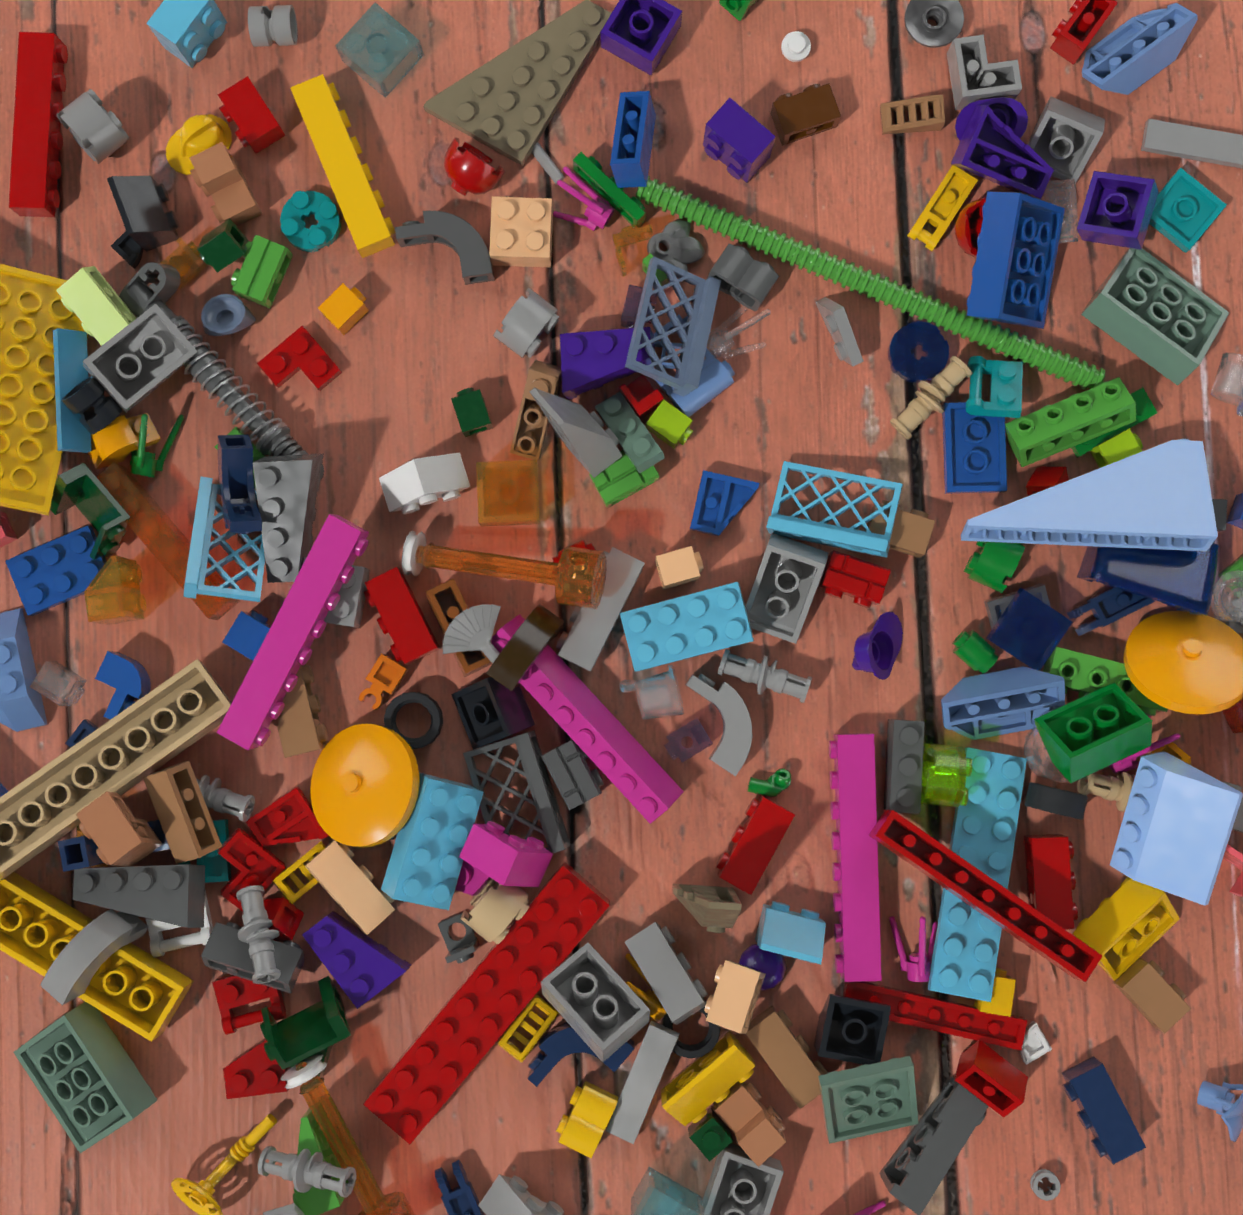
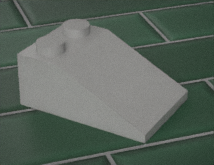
M154 304L83 360V367L91 376L97 379L107 394L116 401L126 414L198 351L158 305Z
M537 388L529 391L562 442L593 478L622 457L616 446L620 441L610 428L604 431L602 428L604 423L594 411L589 414L582 405Z
M772 533L746 604L751 628L796 644L823 574L829 552Z

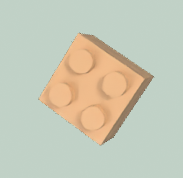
M492 196L489 252L492 266L551 268L553 235L552 199Z

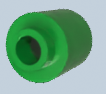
M965 630L962 631L952 643L955 646L953 653L974 671L978 670L982 674L986 673L999 658L995 653V648L974 630L968 633Z

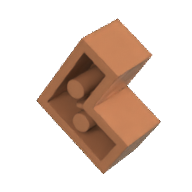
M223 142L190 157L194 169L190 170L191 175L198 187L202 188L207 197L212 196L215 205L211 206L219 223L225 222L230 218L236 226H239L263 214L237 161Z
M106 791L76 814L81 821L79 824L80 830L88 839L94 840L98 846V849H96L97 855L107 865L134 866L162 845L148 822L144 819L135 818L118 793Z
M738 1081L729 1089L731 1092L720 1103L713 1102L714 1110L734 1132L738 1145L759 1167L786 1143L783 1133L786 1128L781 1123L782 1118L772 1106L766 1108L759 1099L762 1098V1095L751 1082L746 1085L744 1082L739 1083Z

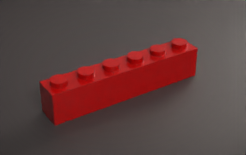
M19 32L9 208L19 216L55 218L56 208L60 204L57 179H60L62 172L59 162V150L63 147V136L60 132L61 122L56 114L64 109L62 92L66 91L64 63L68 61V50L55 33Z

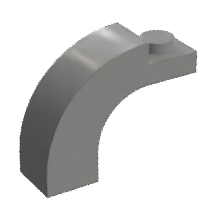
M700 674L698 678L691 675L685 685L714 704L723 720L722 737L709 759L736 776L747 759L752 743V723L747 706L737 691L728 683L723 682L719 689L715 690L713 687L716 683L705 675Z
M112 909L104 912L84 927L66 945L48 969L40 986L61 1005L85 993L99 967L118 949L144 936L149 926L140 920L137 915L125 912L116 913Z

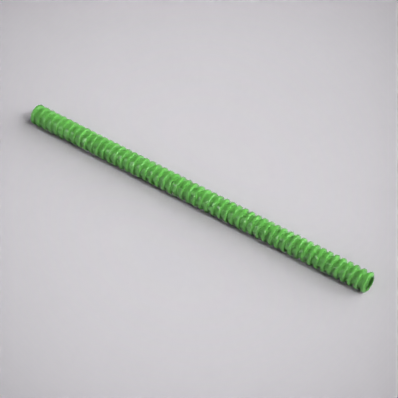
M648 176L647 187H638L636 198L639 201L645 200L647 205L652 203L654 208L661 207L663 212L669 210L671 211L670 215L678 214L680 219L685 217L689 223L695 221L696 226L702 224L706 230L711 228L715 234L718 232L722 233V237L728 235L730 240L734 241L737 239L741 245L744 242L748 248L756 247L755 251L757 252L761 249L765 251V255L770 253L774 259H777V257L782 258L781 262L783 263L789 261L790 266L796 264L799 266L798 269L802 270L805 268L809 274L811 271L815 272L816 277L822 275L826 281L828 279L833 280V284L841 283L842 288L848 286L850 291L853 292L855 289L859 295L867 294L866 298L874 297L875 302L881 300L885 306H888V304L893 305L892 309L900 308L901 313L907 311L909 316L913 317L916 315L920 321L926 319L927 324L933 322L935 327L939 328L942 326L946 332L952 330L953 335L959 333L961 338L965 339V337H968L970 342L977 341L979 346L985 344L986 349L994 348L996 353L1001 351L1003 356L1008 357L1010 355L1014 361L1020 359V362H1023V364L1029 363L1031 368L1038 367L1037 370L1040 372L1046 370L1047 375L1053 373L1055 378L1059 379L1062 377L1066 383L1072 381L1073 386L1079 384L1083 390L1086 388L1091 389L1102 383L1105 378V369L1102 367L1098 370L1096 365L1091 364L1089 366L1085 360L1080 362L1076 356L1073 359L1070 358L1071 355L1069 353L1063 355L1061 350L1057 349L1054 351L1052 346L1046 348L1043 342L1037 344L1035 339L1028 340L1026 335L1018 336L1019 333L1017 331L1011 333L1009 328L1002 329L1000 324L992 325L993 322L991 320L985 322L984 319L966 316L967 310L965 309L959 311L958 306L954 305L952 308L948 302L941 303L939 298L933 300L932 295L926 297L923 295L924 292L920 291L917 293L913 287L907 289L906 284L900 286L898 281L894 280L891 282L887 276L881 278L880 273L874 275L872 270L868 269V271H865L861 265L859 268L855 267L854 262L848 264L844 258L842 260L837 259V255L829 256L828 251H825V253L820 252L821 248L817 247L815 250L811 244H808V246L803 245L804 241L802 240L799 242L794 241L795 237L789 239L785 233H782V235L777 234L778 230L776 229L770 231L769 226L763 228L761 223L757 222L754 224L750 218L744 220L743 215L737 217L735 212L731 211V213H728L724 207L722 210L718 209L717 204L709 205L710 201L702 202L700 197L692 198L693 194L688 193V195H685L684 190H679L678 192L675 190L676 187L671 186L669 188L665 182L659 184L658 179L652 181L650 176Z

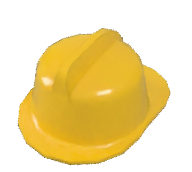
M212 114L195 115L188 118L183 126L168 140L166 158L169 165L178 173L191 175L190 170L194 169L190 157L221 142L229 150L232 142V132L222 118Z

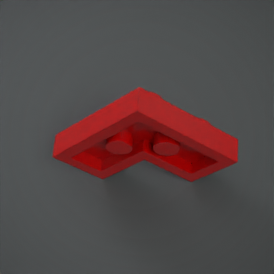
M303 325L257 363L278 388L299 370L304 372L319 391L342 373Z
M240 827L218 849L219 855L239 869L221 889V895L242 912L241 901L237 899L236 893L242 888L253 885L263 886L265 891L273 880L286 868L284 862L265 847H262L259 842Z

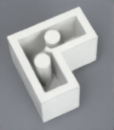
M460 452L412 459L379 478L389 512L402 510L403 514L420 510L419 505L434 503L438 501L437 498H443L444 502L461 497V491L471 487Z

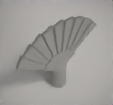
M482 604L466 609L456 616L445 632L443 654L482 651L494 663L500 653L491 644V639L501 606Z

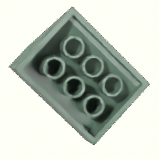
M1128 248L1091 298L1081 315L1178 386L1201 364L1230 312L1144 249Z
M83 1002L60 1017L13 1052L79 1153H82L119 1129L157 1101L150 1086L146 1083L134 1062L118 1041L117 1036L102 1017L100 1011L87 1002Z

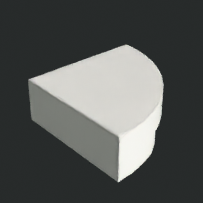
M1032 1021L1026 1027L1022 1050L1020 1051L1021 1058L1026 1065L1052 1050L1035 1021Z

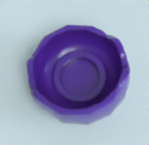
M758 944L748 947L742 953L739 961L740 965L766 974L761 990L775 988L784 979L787 970L784 955L762 950Z

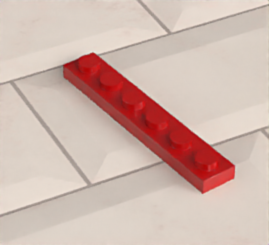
M864 981L845 982L843 996L890 1005L889 1021L1022 1050L1028 1021L1023 1017L1014 1015L1008 1017L980 1012L974 1006Z

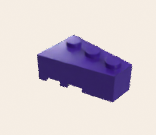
M987 105L975 106L951 164L1015 192L1041 199L1054 169L1028 144H1025L1013 133L1014 131L1008 125H1005Z
M643 327L648 339H653L654 334L651 328ZM634 328L560 334L562 393L568 400L576 398L577 395L591 389H598L603 384L618 378L622 379L636 373V371L625 367ZM645 348L638 350L636 361L645 365L651 364L652 361Z
M332 911L302 934L357 1009L404 974L411 966L409 962L400 959L390 952L387 947L365 935L358 927L335 911Z

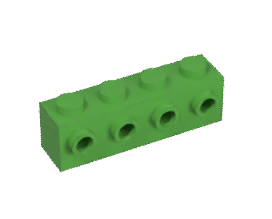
M1120 377L1006 423L1007 442L1021 467H1024L1135 422L1136 402Z
M1060 647L1048 648L1043 672L1063 677L1065 681V694H1067L1069 689L1079 692L1078 697L1081 698L1115 682L1146 715L1155 716L1156 712L1168 711L1167 708L1148 699L1134 686L1127 675L1124 663Z

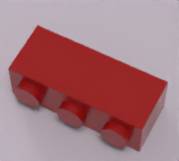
M395 567L365 582L367 590L364 591L366 600L371 608L376 606L381 616L377 618L378 624L385 635L390 634L394 642L390 647L398 662L402 660L404 664L409 665L441 649L401 568Z
M760 795L758 800L752 799L745 812L749 816L744 826H737L730 840L734 842L730 852L724 851L716 865V868L720 869L717 873L719 878L749 895H752L795 817L793 812Z
M1062 834L1024 836L1028 904L1065 930L1075 929L1074 921L1078 919V909L1072 898V890L1076 888L1075 875L1070 868V859L1074 857L1072 842L1069 841L1068 836Z

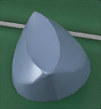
M220 294L211 298L205 304L201 313L204 332L211 336L233 334L247 328L256 321L254 315L237 296L230 294Z

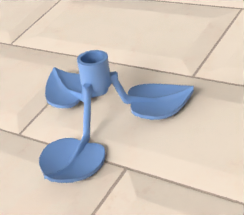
M1203 1081L1199 1089L1197 1104L1216 1111V1114L1222 1115L1221 1118L1229 1130L1230 1140L1236 1142L1243 1128V1093L1235 1102V1094L1230 1093V1090H1243V1084L1223 1082L1222 1086Z

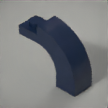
M249 434L218 435V472L225 527L230 530V533L236 532L239 534L262 531V518L254 491L253 446Z
M148 821V824L162 843L153 852L170 849L160 821ZM85 835L58 841L63 872L104 863L97 855L96 849H98V846L94 840L88 839Z
M566 1022L549 1031L540 1040L538 1047L545 1054L543 1055L539 1052L529 1063L528 1067L531 1070L527 1079L537 1087L553 1067L565 1056L573 1053H587L597 1058L598 1056ZM630 1038L603 1063L615 1072L635 1049L634 1041Z

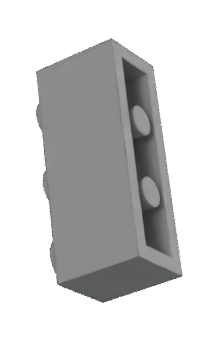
M654 922L626 940L625 944L670 1020L678 1025L705 1007L706 1001L704 997L708 993L699 979L693 981L688 970L692 967L682 952L677 955L671 945L676 941L667 926L661 928Z

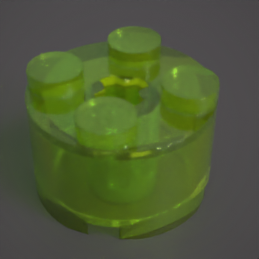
M924 743L921 804L946 807L966 806L968 802V788L965 787L966 776L970 777L972 774V759L966 758V751L962 746Z

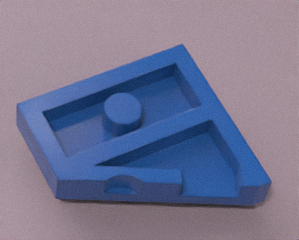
M703 470L690 530L719 536L759 488V483Z

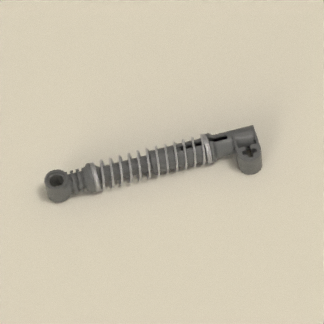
M154 262L146 263L122 290L119 297L137 318L154 304H157L198 352L183 365L185 367L184 374H191L193 376L192 382H199L201 384L200 391H208V399L220 397L217 402V408H221L226 404L229 406L224 416H230L235 413L236 416L232 424H238L241 421L245 423L240 433H245L251 429L253 433L249 436L250 440L254 441L259 438L256 449L261 454L269 456L308 454L290 435V429L282 422V419L274 418L273 410H266V402L258 401V394L250 393L249 385H242V377L234 376V369L231 367L226 368V361L218 359V352L210 351V344L202 342L203 339L200 334H194V327L190 326L189 322L182 316H176L165 304L180 286L181 279L177 269L172 265ZM238 378L240 380L239 386H236L233 379ZM241 387L248 388L246 395L240 390ZM248 396H256L255 402L253 403ZM262 403L264 405L262 412L257 408V404ZM264 413H272L270 420L264 415ZM276 420L280 421V423L273 424L272 422ZM323 464L320 466V481L324 476Z

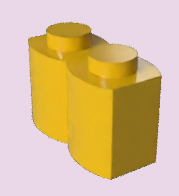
M585 1081L582 1088L576 1086L569 1101L574 1106L569 1116L563 1114L556 1132L560 1133L559 1143L592 1158L618 1103V1096Z

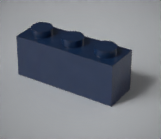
M1093 1056L1062 1072L1066 1081L1062 1085L1071 1102L1076 1100L1080 1108L1077 1116L1086 1130L1090 1128L1095 1138L1091 1140V1143L1100 1157L1105 1156L1114 1165L1146 1148L1102 1062Z

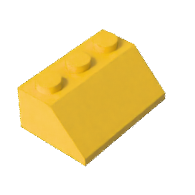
M1128 877L1111 897L1105 898L1100 903L1098 909L1089 918L1083 919L1078 924L1072 934L1103 956L1098 965L1116 981L1180 918L1164 891L1134 881Z
M729 1031L718 1040L712 1051L702 1057H698L661 1089L662 1107L684 1126L688 1125L691 1121L694 1124L706 1115L707 1107L714 1101L720 1103L730 1094L731 1091L729 1089L738 1081L743 1083L754 1073L753 1068L756 1066L754 1059Z

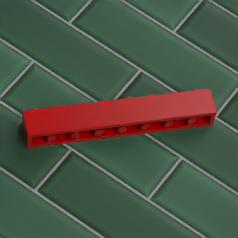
M885 810L870 832V837L1072 978L1087 982L1103 957L894 810Z

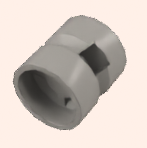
M293 5L274 6L273 10H270L268 6H249L248 28L254 47L272 46L273 41H276L278 46L297 45L298 29Z

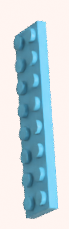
M967 747L964 750L949 849L1008 890L1027 758ZM943 888L928 990L991 1002L1002 928L945 888Z

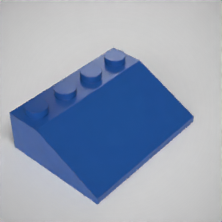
M987 192L986 202L982 209L983 221L981 232L977 239L976 262L972 268L973 280L971 292L967 298L968 309L966 316L1044 329L1065 208L1023 193Z

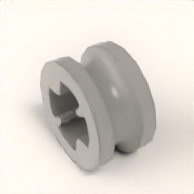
M1037 1170L1033 1173L1030 1180L1031 1189L1042 1200H1053L1060 1193V1181L1049 1170ZM1047 1177L1050 1183H1053L1051 1188L1047 1187L1049 1189L1047 1192H1043L1041 1187L1038 1186V1182L1043 1183L1041 1179Z

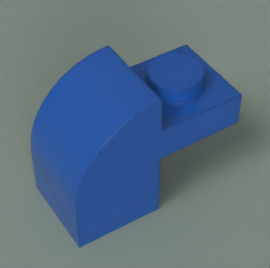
M107 651L95 679L116 688L103 716L111 720L134 704L135 698L141 699L150 692L151 683L148 672L138 661L119 652Z

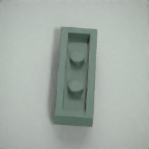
M621 392L595 406L598 415L607 428H610L620 441L618 444L639 474L665 458L663 451Z

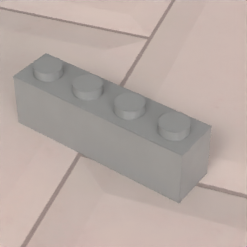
M612 547L610 553L603 552L596 566L601 570L596 580L590 578L583 594L587 595L583 606L577 604L569 621L574 624L569 634L563 632L556 645V648L560 649L558 654L560 657L590 672L592 671L645 566L644 562Z

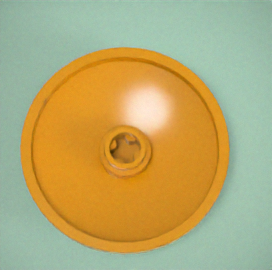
M1168 611L1144 619L1130 633L1124 651L1125 670L1134 686L1154 703L1186 714H1211L1228 709L1242 699L1243 639L1236 631L1223 622L1196 612Z
M353 725L336 734L321 751L311 778L310 794L312 808L322 829L337 842L355 847L376 846L394 837L409 820L418 798L420 778L413 750L401 735L394 730L380 725Z

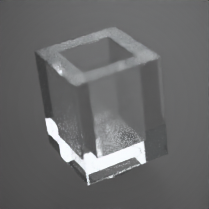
M46 661L30 687L59 706H71L72 703H77L85 691L83 686L87 680L59 662Z

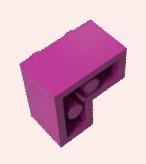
M488 821L487 824H473L459 855L461 859L503 886L539 887L553 856V853L543 848L544 843L533 837L521 839L517 836H509L504 833V827Z

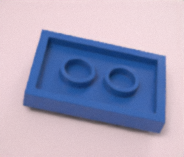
M966 402L944 403L942 405L944 410L942 419L945 494L1006 492L1005 417L970 415L966 412Z
M87 525L5 561L28 616L37 615L115 581L104 555L94 561L90 557L97 539L92 526Z

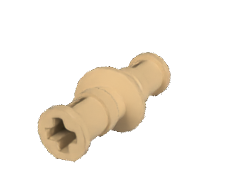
M956 356L950 358L951 363L939 375L937 374L931 383L921 380L918 383L920 391L917 390L915 392L918 397L913 399L896 419L892 418L890 420L891 425L906 439L909 440L912 437L911 433L923 421L928 419L933 410L943 414L944 410L940 403L944 402L945 398L954 392L955 387L965 377L969 378L973 374L969 367Z
M1124 771L1117 777L1092 773L1078 780L1077 789L1082 795L1090 793L1101 796L1109 801L1115 800L1117 809L1124 812L1135 775H1130Z

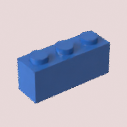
M650 91L620 92L610 161L617 188L647 187L656 120Z

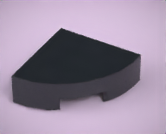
M125 231L111 247L135 269L141 261L143 248Z

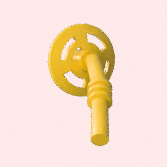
M268 1114L247 1136H242L230 1148V1153L205 1180H200L199 1183L188 1179L175 1178L171 1182V1187L183 1203L199 1215H223L218 1202L212 1196L215 1192L214 1187L238 1161L242 1162L255 1149V1144L277 1123V1119L272 1114Z

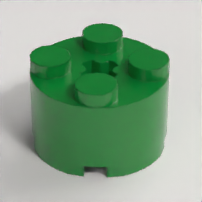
M977 541L976 545L981 548L978 553L974 552L970 556L963 572L969 574V579L1003 593L1007 587L1004 583L1007 577L1012 578L1025 550V546H1023L1025 543Z

